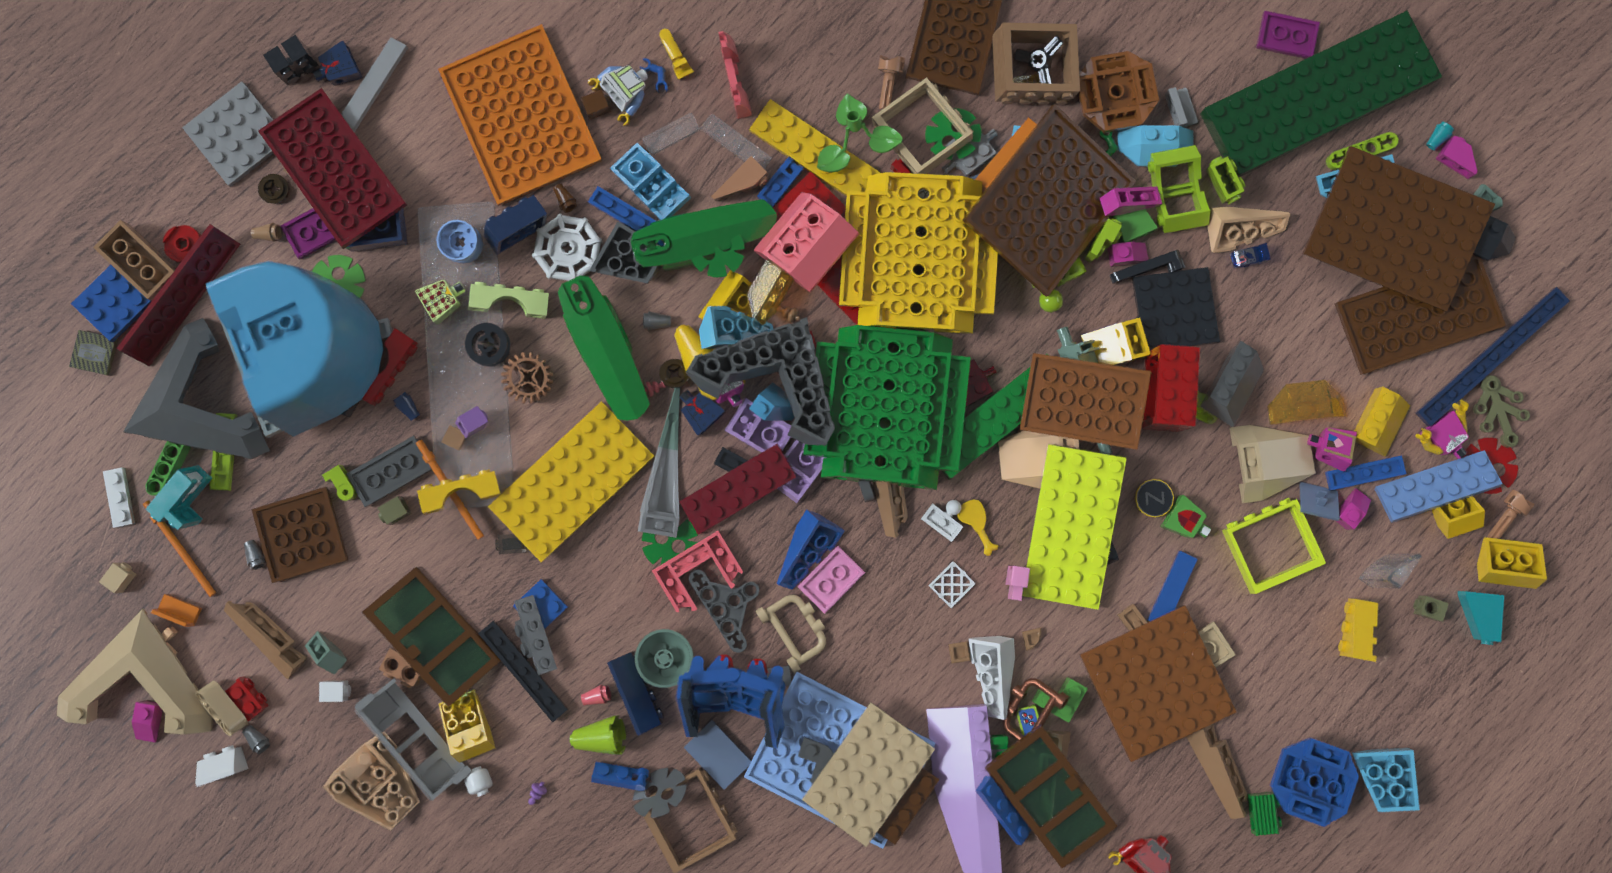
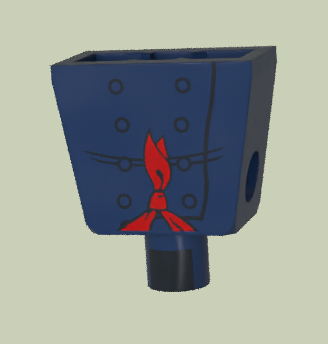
M344 41L339 42L321 54L318 60L322 67L313 71V75L318 82L327 78L333 86L363 78L349 46Z
M686 390L679 397L686 404L681 411L699 437L726 413L723 408L711 399L703 396L701 392L694 397L689 390Z

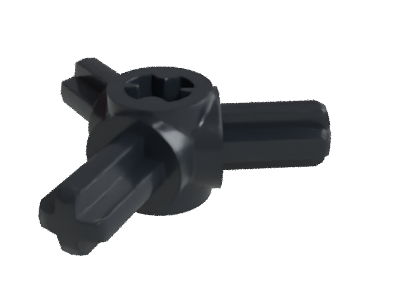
M1055 36L1045 48L1041 47L1039 50H1033L1032 52L1017 49L1014 53V59L1029 63L1030 67H1034L1035 72L1039 74L1040 83L1052 84L1049 71L1054 59L1052 56L1060 49L1064 42L1061 38ZM1040 57H1043V58H1042V60H1043L1042 63H1039V62H1041V61L1039 60Z

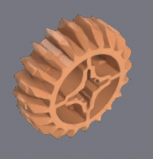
M522 352L520 355L521 359L515 354L513 356L514 361L512 359L507 360L510 366H503V369L507 372H501V376L506 377V379L501 380V384H508L503 390L507 391L510 389L511 392L508 394V397L515 394L514 401L516 402L521 397L522 404H525L526 398H528L530 404L533 403V397L537 402L540 401L539 394L545 397L547 394L544 390H551V387L546 384L553 383L552 379H547V377L553 375V372H546L551 366L547 365L544 367L543 364L546 360L543 359L539 362L540 355L538 354L533 359L532 352H529L528 358ZM528 363L534 365L531 370H525L518 365ZM513 369L519 377V382L515 386L511 377ZM538 371L542 375L541 387L535 379V374ZM533 372L529 379L531 382L527 381L520 384L525 377L523 374L527 375ZM523 386H529L531 389H535L536 391L532 393H524L520 391V389Z

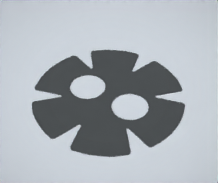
M668 768L658 769L650 773L652 782L645 780V790H635L633 800L643 799L634 805L635 811L645 817L652 808L651 818L669 813L670 810L667 803L676 807L684 797L686 785L676 786L685 780L684 775L677 769H674L667 777ZM657 786L658 791L653 797L645 795L648 787ZM667 788H672L674 790L673 796L667 800L662 799V792Z

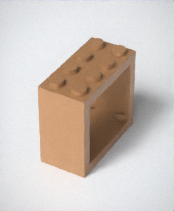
M1002 23L992 35L995 102H1002V104L1020 102L1023 105L1030 104L1031 102H1038L1039 105L1056 102L1057 105H1065L1080 92L1077 24ZM1055 36L1062 39L1064 42L1062 45L1063 84L1013 82L1011 43L1049 44Z

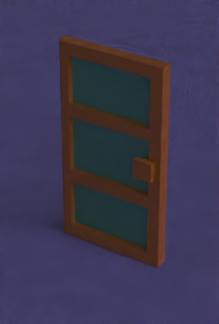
M417 567L413 568L362 611V614L448 708L501 662L482 637Z
M1041 724L985 766L986 771L1061 868L1066 867L1117 827V824Z

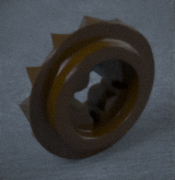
M268 174L260 180L258 193L265 202L275 205V203L282 202L285 197H288L289 187L287 181L282 176ZM275 184V186L280 189L276 190L275 194L273 195V192L267 189L273 188V185Z
M670 359L665 361L660 367V380L665 386L673 389L674 387L681 388L682 385L687 384L689 376L686 374L682 360ZM679 369V371H678V376H679V377L674 376L673 378L670 379V377H671V371H672V372H675V371H677V370Z

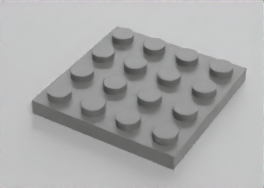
M242 81L182 127L230 187L274 154L258 132V130L274 119Z

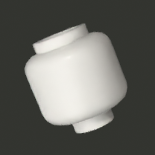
M481 766L471 769L470 774L464 778L468 793L471 795L477 794L478 797L489 793L488 789L493 785L488 770L481 768Z

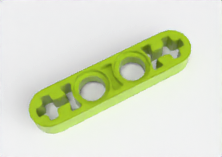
M1387 132L1351 146L1376 156L1396 147L1398 137L1392 132ZM1386 139H1391L1392 143H1387L1382 146L1380 145V143L1384 142ZM1368 143L1373 144L1375 152H1368L1366 145ZM1349 146L1331 153L1326 158V165L1329 169L1338 170L1343 160L1338 163H1333L1332 160L1342 156L1345 157Z

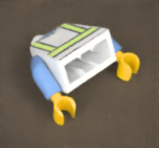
M628 65L624 67L609 66L597 76V79H589L588 84L591 86L596 83V86L592 88L594 92L602 87L622 112L626 111L625 114L618 116V121L620 122L623 117H626L627 120L623 126H628L630 123L629 117L635 114L645 95V83L643 81L648 79V75L643 69L635 72Z

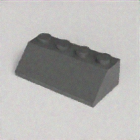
M1242 341L1236 344L1230 350L1200 407L1231 427H1234L1264 371L1258 352Z

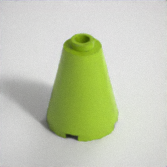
M614 715L575 729L570 735V744L576 750L621 755L626 745L622 746L623 740H626L624 722L622 719H618L619 715Z

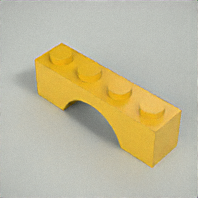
M490 469L480 471L479 475L471 477V474L460 476V480L452 481V479L440 481L441 485L433 486L432 484L421 486V490H417L422 513L427 515L443 511L447 498L459 490L472 491L481 500L500 496L495 471L491 472Z

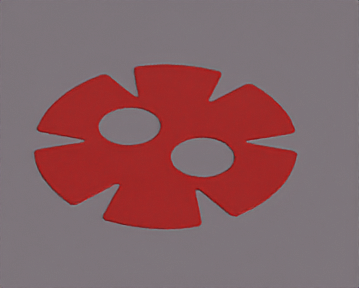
M1496 438L1478 439L1480 450H1485L1492 465L1496 463L1504 465L1505 473L1499 478L1509 488L1517 477L1518 465L1507 463L1517 458L1511 447L1506 448L1503 445L1496 450L1498 441ZM1470 444L1466 449L1467 454L1463 457L1481 451L1473 444ZM1498 487L1483 493L1497 494L1502 492V489Z

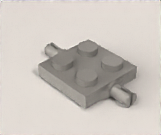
M992 129L986 135L981 133L980 142H970L976 148L971 154L959 159L957 153H955L952 160L943 166L942 169L947 174L956 167L966 177L971 175L996 156L997 152L990 145L989 141L998 135L997 132ZM955 138L948 144H946L944 147H948L950 144L955 142Z

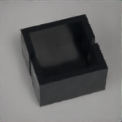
M296 35L281 43L289 57L285 58L278 46L263 54L273 72L286 85L297 82L301 74H309L315 70V67L319 66L308 47Z

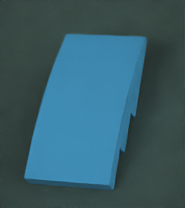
M638 143L610 167L614 174L660 220L672 217L691 199V196Z

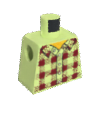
M441 280L417 289L415 292L432 321L438 325L461 306L457 296L466 292L461 282L450 286L446 280Z

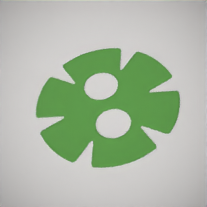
M344 255L328 256L329 267L322 260L315 265L312 272L330 279L359 298L362 296L364 288L354 284L365 282V276L359 264L348 269L352 258ZM335 267H342L345 271L344 277L340 280L332 277V270Z

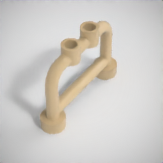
M788 595L765 610L762 607L756 610V613L763 624L769 620L772 622L792 654V657L786 661L792 671L796 673L801 670L799 667L801 664L824 649L826 637L822 630L825 629V626L820 619L815 620L812 615L815 611L809 602L805 604L801 597ZM791 602L797 604L819 640L815 647L803 655L799 653L774 613Z

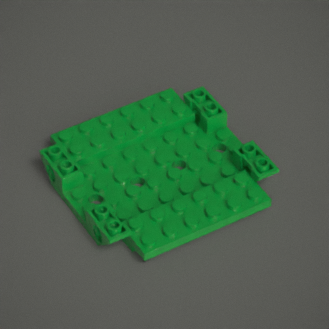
M864 325L839 328L837 342H817L815 355L817 356L824 384L823 388L825 396H827L830 416L835 429L826 446L804 444L803 455L823 457L821 478L855 482L870 480L897 483L901 487L937 490L938 470L959 472L971 357L951 355L953 339L933 332ZM897 344L899 350L896 353H891L888 350L889 345ZM892 381L895 387L890 391L886 390L884 383ZM882 419H888L891 424L888 428H882L879 422ZM877 457H884L886 464L879 467L875 464V460Z

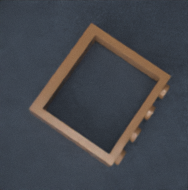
M700 767L684 775L685 780L676 786H680L697 776L728 834L679 861L657 818H651L652 809H650L644 819L673 873H677L737 838L736 833H738L735 824L729 822L727 818L729 813L724 804L720 805L717 800L719 798L715 787H710L708 783L710 778L705 770L702 771ZM667 788V789H665V790L662 792L661 796L664 795V794H666V793H668L669 791H671V790H673V789H672V788ZM657 791L648 795L647 797H653L657 793Z

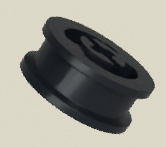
M480 323L468 332L465 339V349L468 356L474 362L482 366L493 367L506 360L510 353L511 342L508 334L499 326L492 323ZM497 334L500 339L499 350L493 346H488L486 348L483 345L477 344L479 350L482 351V354L479 356L476 351L477 339L481 343L488 344L490 342L494 345H498L497 340L494 339V335Z

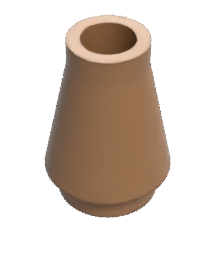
M270 223L252 228L251 236L253 239L276 242L282 237V229L279 224Z

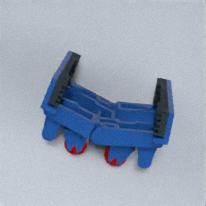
M722 654L717 656L707 670L704 671L703 658L695 656L692 659L689 672L679 675L676 696L686 737H698L700 713L726 712L734 709L763 719L766 729V735L764 736L765 745L777 749L785 728L782 711L786 689L782 678L784 674L783 668L781 666L773 667L767 678L768 670L764 660L754 659L750 661L747 672H744L742 669L734 668L730 656Z

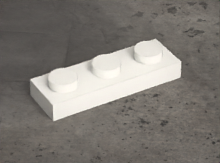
M121 467L103 471L113 528L135 524L125 468Z

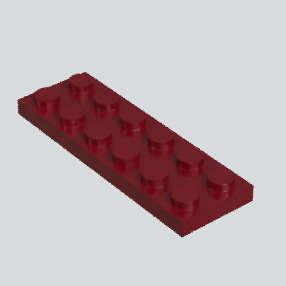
M777 443L682 499L679 503L699 535L793 480L797 475Z

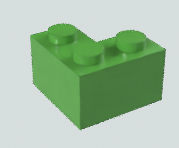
M1067 677L1058 693L1064 692L1070 696V699L1063 709L1060 710L1054 706L1051 713L1069 723L1088 688ZM1038 689L1032 702L1044 708L1050 697Z

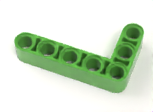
M170 441L166 442L146 482L145 489L148 494L156 496L175 472L181 469L190 451V446L171 443ZM177 448L178 453L173 457L172 452ZM168 465L169 472L165 475L164 468ZM157 483L160 484V490L158 492H156L155 486Z

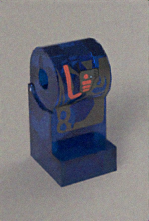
M1267 243L1230 253L1233 269L1266 263L1271 259Z

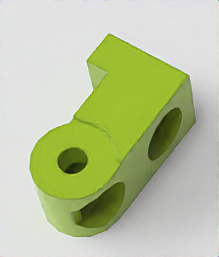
M337 465L322 475L326 482H333L337 489V495L341 500L351 501L357 497L358 494L350 482L343 465Z

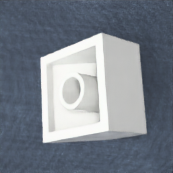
M234 745L223 748V753L218 755L215 752L203 755L204 759L197 761L196 786L198 787L248 769L242 746L234 748Z

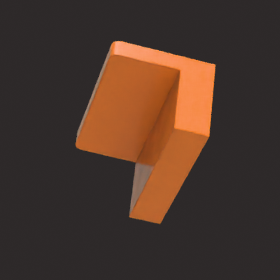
M164 594L158 609H152L151 613L184 627L195 626L202 608Z

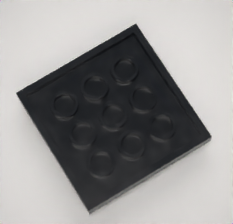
M1208 267L1132 278L1137 316L1141 319L1150 351L1160 344L1190 347L1220 342Z

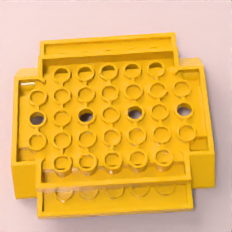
M885 172L868 176L866 192L847 191L845 220L859 232V235L842 255L839 306L860 307L858 325L894 329L896 327L934 329V332L973 334L974 314L994 315L998 253L962 221L981 197L982 181L965 176ZM920 190H927L929 196L926 199L920 198L918 196ZM917 228H925L927 230L926 235L923 237L917 236ZM921 265L924 268V273L916 275L913 272V268ZM915 303L920 304L922 307L921 312L917 314L913 313L910 309Z

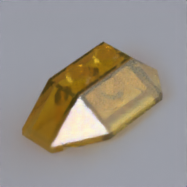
M789 250V251H786L785 253H786V254H790V253H792L793 251ZM769 259L760 268L756 279L751 284L747 293L752 317L761 325H764L766 321L775 315L777 307L781 305L794 282L792 276Z
M1326 380L1286 384L1267 406L1270 425L1346 417L1344 397Z

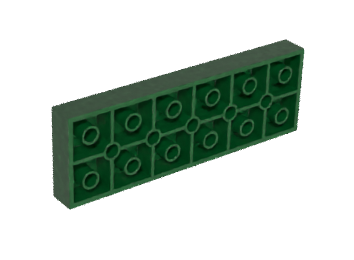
M1407 10L1205 107L1200 116L1222 158L1228 157L1229 160L1235 162L1237 167L1235 172L1239 178L1434 84L1442 78V75Z

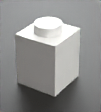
M348 681L319 682V702L347 701L351 695V686L348 685Z

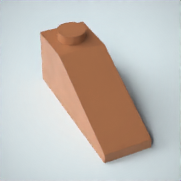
M750 156L711 197L715 201H719L754 189L758 185L761 187L768 180L767 176L769 173Z

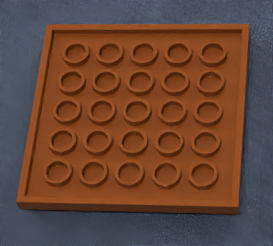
M1186 605L1079 654L1130 762L1236 713L1234 705Z

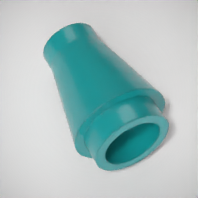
M1444 121L1437 124L1426 146L1435 151L1453 136L1454 128Z

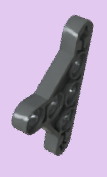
M700 569L693 570L689 575L692 587L732 651L736 653L743 652L747 647V640L741 632L746 606L749 601L758 596L759 586L755 582H747L739 588L733 587L731 589L728 585L710 582L704 571ZM695 573H697L698 575H703V577L701 578L703 584H705L706 581L709 584L708 586L703 587L700 591L697 589V587L701 586L699 582L693 581V579L695 578ZM748 585H754L756 587V594L753 596L747 595L745 588ZM705 589L713 591L712 599L706 600L703 598L702 593ZM732 595H737L740 598V603L737 606H732L729 603V598ZM720 605L723 607L724 612L721 616L713 614L714 606ZM725 622L733 624L734 629L732 632L726 633L723 630ZM738 631L739 635H736V638L739 641L743 640V648H735L733 646L735 644L734 639L731 638L729 640L727 636H731Z

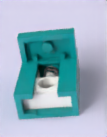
M199 465L178 469L146 507V510L154 520L158 522L168 520L169 525L177 530L199 525L203 518L190 505L211 481L212 477Z

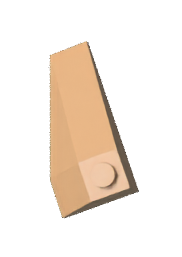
M1237 207L1211 208L1209 225H1207L1211 251L1213 253L1232 251L1236 249V246L1243 243L1248 245L1254 239L1260 237L1267 238L1286 230L1290 213Z

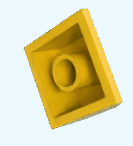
M1473 496L1432 509L1436 524L1447 539L1484 527L1485 510Z

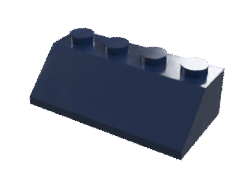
M629 652L607 662L637 736L663 723L662 719H664L663 712L660 707L657 708L654 701L657 699L654 691L649 690L647 682L642 679L636 669L634 652Z

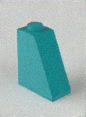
M1458 591L1457 595L1473 639L1481 640V644L1493 645L1494 641L1501 642L1504 595Z

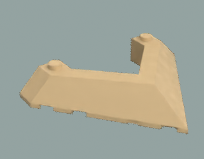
M142 609L58 696V717L70 723L88 724L97 719L98 699L122 681L129 673H132L165 712L164 733L184 735L211 732L213 725L212 716L196 697V692L199 689L195 683L192 684L186 675V670L170 646H167L164 637L156 625H153L147 617L148 614L145 609Z

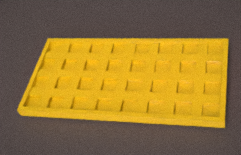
M601 401L497 497L488 508L542 563L654 458V455Z

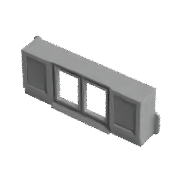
M392 679L374 695L368 694L355 705V713L401 765L426 797L432 801L452 783L458 784L470 774L471 769L468 765L465 766L462 762L459 763L451 756L446 742L395 683L396 680ZM407 713L420 729L395 749L382 732ZM422 734H425L437 750L412 770L400 753Z

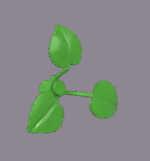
M846 94L836 112L838 123L847 126L845 128L844 146L842 150L837 145L825 147L818 156L817 168L825 172H837L849 164L850 156L845 151L850 131L858 132L863 128L868 137L871 138L869 140L870 148L877 153H886L902 143V136L888 126H877L874 128L873 134H871L865 123L862 122L867 116L866 106L849 94Z

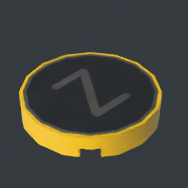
M1152 479L1143 482L1137 488L1134 500L1136 507L1141 513L1155 518L1163 516L1170 511L1173 506L1174 495L1167 483L1162 480Z

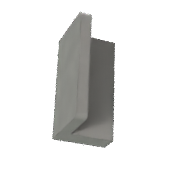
M1174 87L1168 89L1165 93V98L1174 125L1187 127L1196 124L1198 120L1187 88L1177 90Z

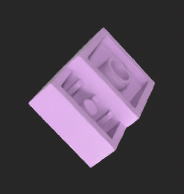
M744 398L724 431L761 453L777 443L783 451L790 439L788 432L791 425L785 421H764L749 409L753 402Z
M795 440L785 454L797 477L777 488L796 503H798L822 471L823 457L803 455L804 444Z

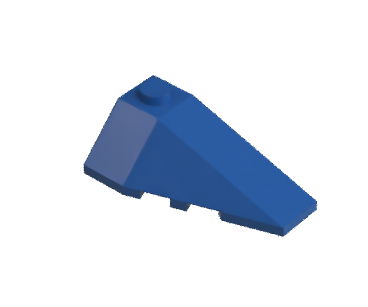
M806 509L796 526L777 584L792 590L808 574V569L815 562L818 564L822 560L820 557L827 550L831 551L836 546L845 530L822 515Z

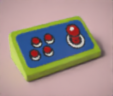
M1034 704L1021 707L1016 713L1022 735L1028 734L1039 718L1036 705ZM1041 737L1037 739L1039 743L1045 744Z

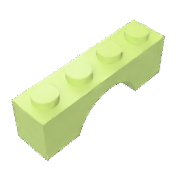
M475 282V284L470 286L468 310L488 312L495 302L507 299L518 303L524 310L526 317L545 319L547 316L549 293H544L542 289L527 291L524 287L515 286L514 289H510L502 284H494L493 287L486 286L484 282Z

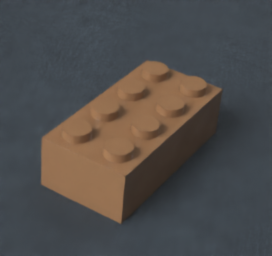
M122 220L93 247L150 301L155 298L176 270L130 224Z

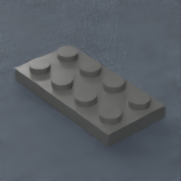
M416 436L408 438L347 473L364 507H369L432 471L429 464H426L423 460V455L415 444L418 441Z

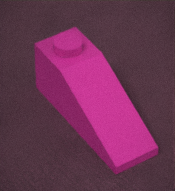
M1157 186L1114 188L1100 198L1105 216L1122 215L1162 205Z

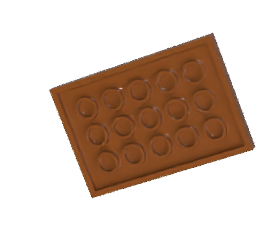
M1033 353L1020 430L1138 450L1151 371Z

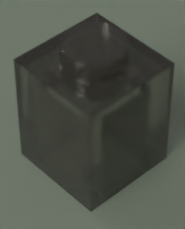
M514 534L498 535V539L495 540V549L499 551V555L525 553V545Z

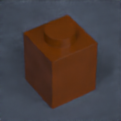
M602 89L581 97L590 120L611 112L609 105L612 103L608 94H603Z

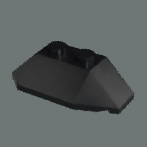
M1490 216L1473 255L1486 261L1509 255L1516 239L1510 226Z

